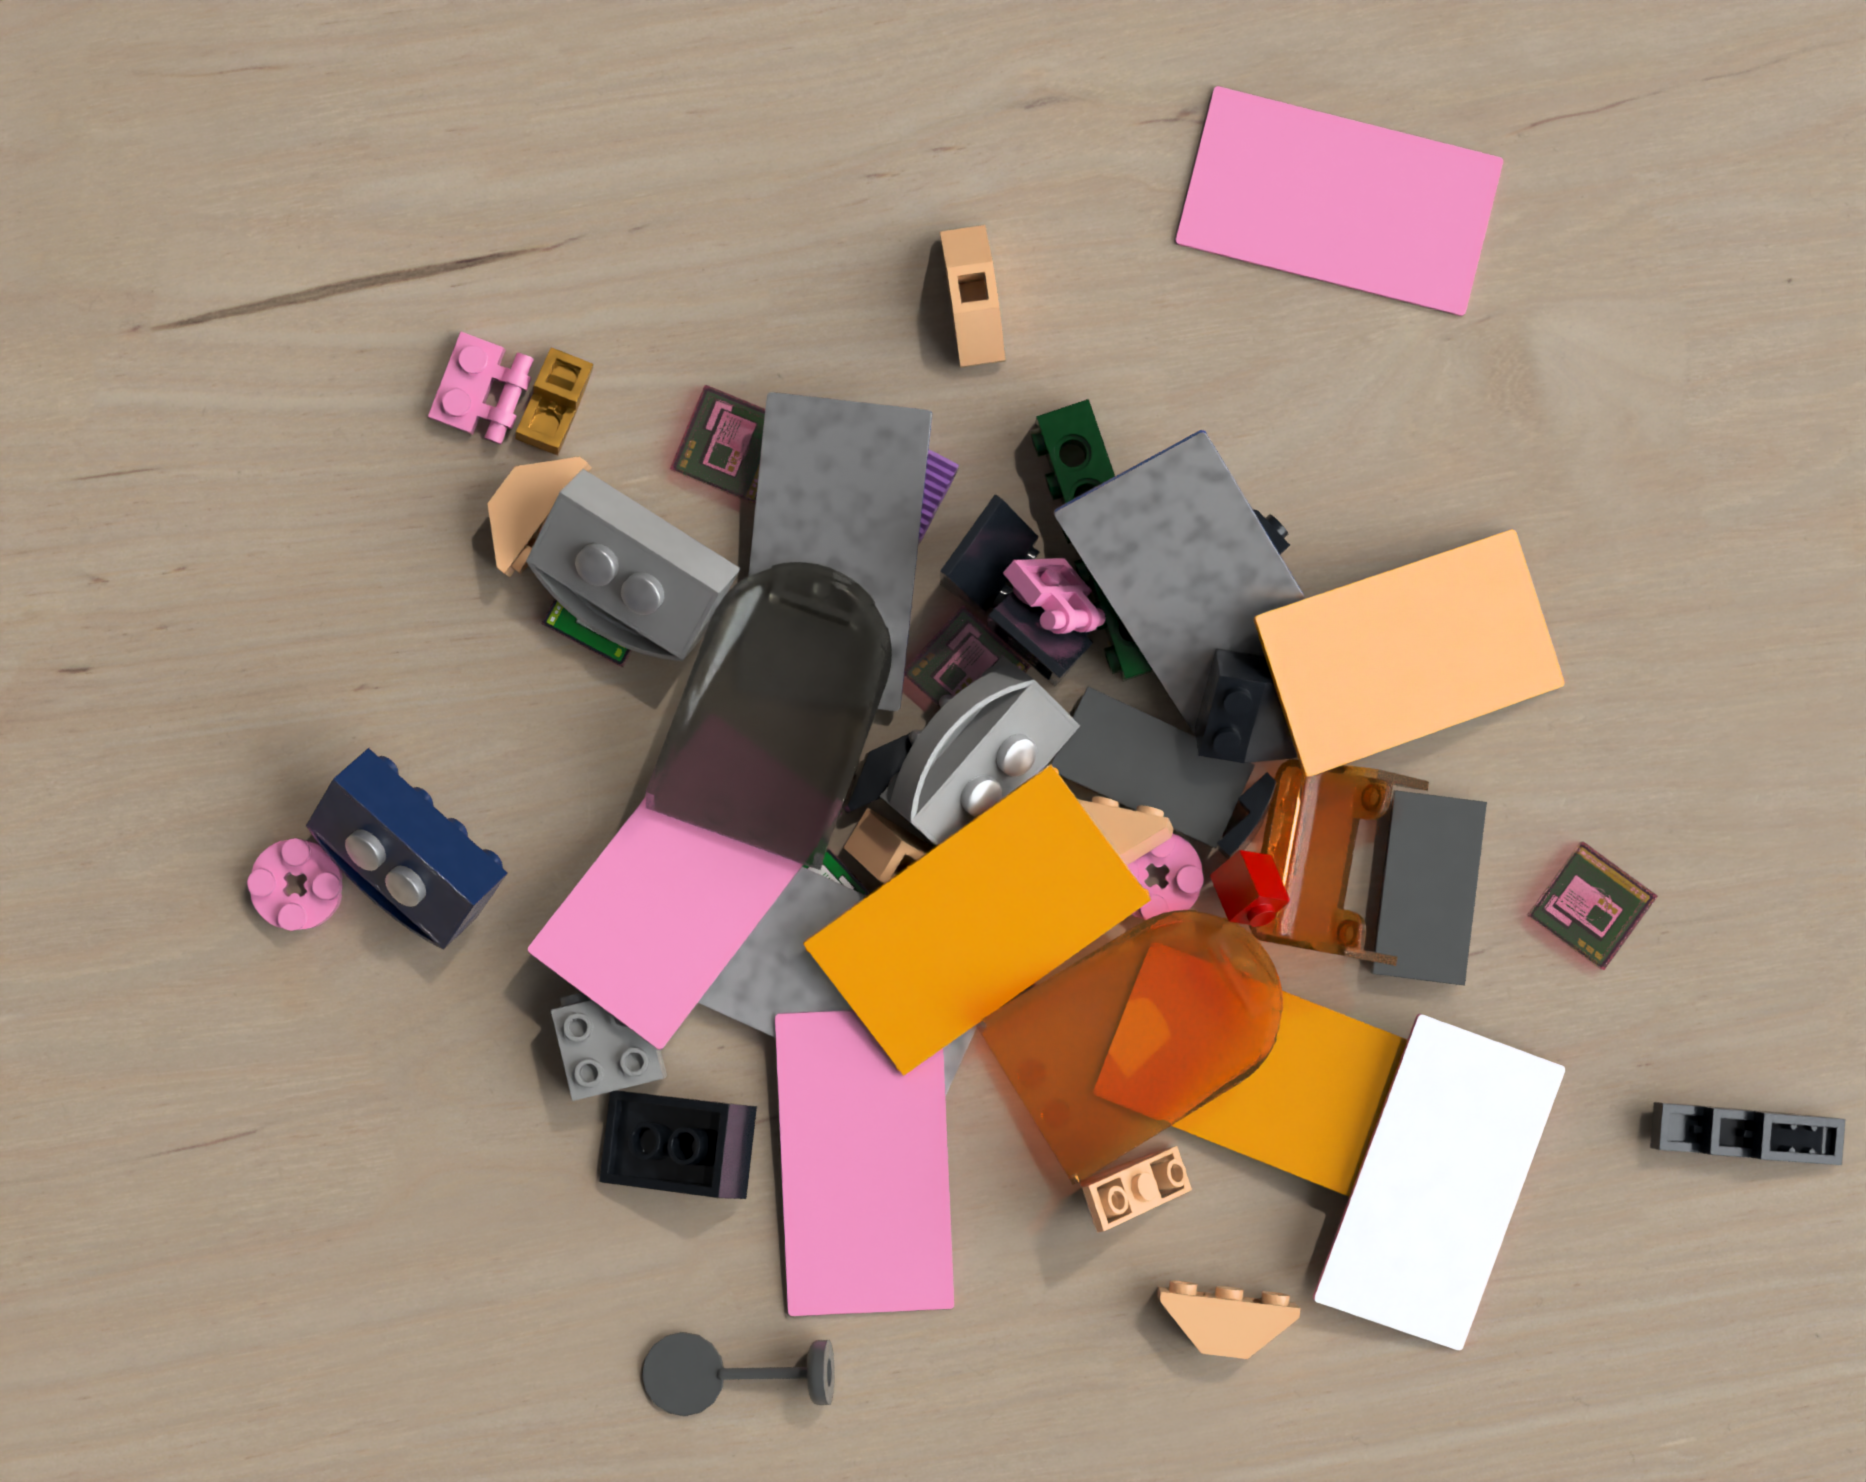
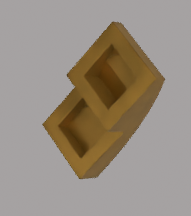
M551 347L533 385V395L518 425L515 439L558 456L582 400L594 364Z

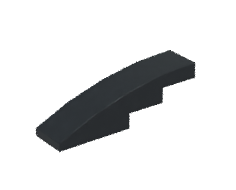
M1654 1102L1650 1148L1709 1155L1748 1157L1760 1160L1842 1165L1846 1119Z

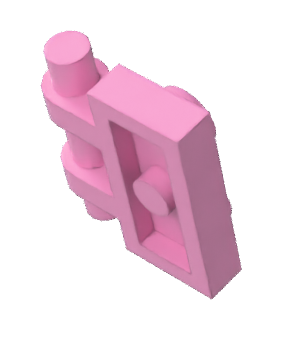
M460 332L428 417L472 435L479 418L490 422L484 438L501 445L507 428L512 429L517 416L513 412L522 390L527 391L531 381L528 373L534 359L517 353L511 369L500 366L506 351L504 347ZM494 380L505 384L496 407L485 404Z
M1065 558L1013 560L1003 572L1014 586L1013 592L1018 599L1031 607L1041 606L1045 610L1040 617V624L1044 629L1051 630L1056 634H1066L1073 630L1077 632H1090L1104 624L1106 618L1104 611L1096 608L1087 598L1092 590Z

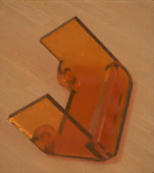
M1289 759L1283 762L1274 777L1277 784L1267 815L1261 853L1272 855L1291 901L1276 913L1275 919L1270 923L1260 927L1249 925L1252 935L1257 940L1396 966L1397 956L1364 950L1367 933L1365 921L1359 913L1345 910L1344 903L1359 820H1377L1382 817L1390 805L1393 786L1428 791L1429 781L1380 769L1341 765L1306 777L1303 774L1299 759Z

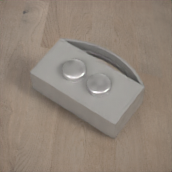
M582 469L560 491L526 560L531 570L548 592L583 624L627 649L661 659L683 661L705 636L740 571V568L585 469Z
M1002 656L994 666L989 667L983 672L981 678L965 687L955 696L943 695L939 700L941 709L934 715L923 730L915 729L911 731L909 740L912 747L902 764L900 772L893 775L888 787L880 797L930 842L937 846L1041 771L1080 725L1032 677Z

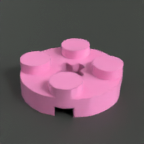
M1172 833V838L1127 865L1143 888L1148 890L1151 901L1131 915L1151 922L1169 921L1186 913L1198 899L1204 882L1201 860L1193 846L1181 836ZM1153 864L1157 868L1163 865L1167 867L1169 872L1166 874L1165 879L1168 884L1161 889L1157 884L1151 887L1146 885L1144 880L1149 876L1146 870L1148 865Z
M294 838L279 841L265 849L256 859L252 873L248 877L247 885L254 907L267 922L276 927L295 931L317 927L335 913L342 898L343 874L319 843ZM290 873L294 876H299L302 873L306 875L307 880L303 886L307 892L303 896H300L298 893L291 895L287 893L288 881L286 878Z

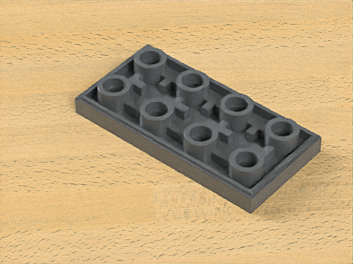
M1088 686L1073 716V719L1080 727L1056 753L1051 763L1054 768L1058 769L1059 775L1106 798L1115 800L1134 811L1140 805L1162 810L1164 812L1163 817L1169 818L1174 830L1216 849L1217 843L1224 833L1239 801L1238 798L1241 796L1255 764L1198 756L1195 736Z
M1398 790L1393 791L1371 974L1465 986L1487 802Z

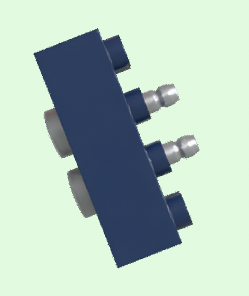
M369 748L333 778L306 824L310 833L331 860L369 899L411 932L443 950L479 916L508 874L503 869L502 861L497 854L488 849L482 850L468 837V832L460 821L454 818L447 819L433 806L431 796L420 787L413 788L399 776L398 768L391 759L386 756L378 757Z

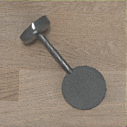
M679 1332L665 1336L652 1346L645 1358L642 1376L646 1392L655 1405L670 1414L688 1416L701 1413L711 1406L722 1391L724 1380L807 1379L811 1401L816 1405H831L834 1394L835 1364L831 1341L816 1340L809 1348L807 1367L724 1368L722 1357L711 1342L698 1334Z

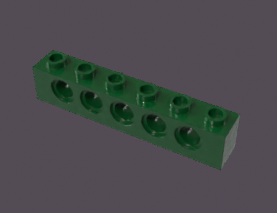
M1089 399L1036 416L1035 424L1037 429L1031 430L1030 435L1037 456L1046 455L1052 471L1045 474V479L1053 501L1061 498L1064 505L1074 499V494L1077 490L1085 487L1093 489L1115 477ZM1069 444L1079 446L1085 454V461L1076 467L1065 465L1059 457L1061 448ZM1063 530L1067 543H1072L1066 535L1065 531ZM1082 558L1074 561L1077 574L1087 586H1091L1096 601L1093 605L1105 613L1104 624L1096 629L1097 631L1106 630L1111 646L1104 648V653L1112 675L1120 672L1124 682L1153 672L1136 642H1130L1121 637L1118 629L1121 619Z

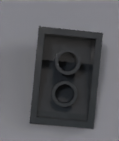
M995 494L940 570V585L985 616L991 607L995 609L1012 593L1013 588L1007 585L1009 580L1003 572L1013 560L1036 559L1040 551L1034 548L1039 536L1002 498Z
M1012 592L988 615L986 627L1052 685L1056 686L1093 644V641L1087 637L1090 632H1077L1073 630L1066 634H1056L1051 630L1044 629L1040 624V617L1045 610L1041 606L1031 607L1023 603Z
M1216 648L1195 726L1198 756L1239 763L1298 758L1266 658Z
M618 1090L611 1091L599 1182L713 1198L746 1199L757 1106Z

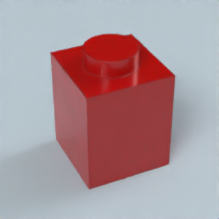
M1239 850L1210 874L1229 922L1247 924L1252 927L1266 925L1273 921L1276 913L1291 901L1272 855Z

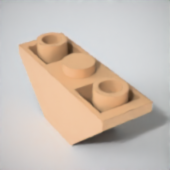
M981 225L940 231L960 368L1004 362L1005 351L1000 307L986 227Z
M581 457L520 465L513 468L487 503L496 566L500 571L511 577L515 570L521 574L529 566L526 560L560 491L582 469L590 471L592 467Z
M1099 796L1092 797L1091 802L1078 799L1126 865H1129L1172 838L1173 826L1168 817H1163L1164 812L1162 810L1142 805L1137 806L1136 811L1119 808L1117 801Z
M867 808L843 848L879 881L885 883L934 847L870 808Z
M1177 1146L1106 1169L1080 1181L1097 1233L1106 1231L1192 1190Z
M1176 1280L1170 1281L1169 1288L1158 1287L1157 1297L1201 1354L1248 1359L1299 1319L1301 1309L1296 1303L1289 1302L1290 1295L1278 1292L1263 1291L1261 1299L1243 1297L1244 1290L1240 1288L1216 1286L1215 1293L1197 1291L1196 1283Z

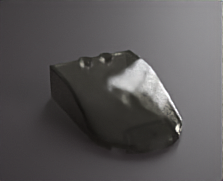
M806 562L772 565L770 569L759 572L749 578L745 577L730 589L715 609L647 786L646 808L821 871L886 688L891 668L892 646L889 630L875 606L876 602L858 583L843 573L826 566Z

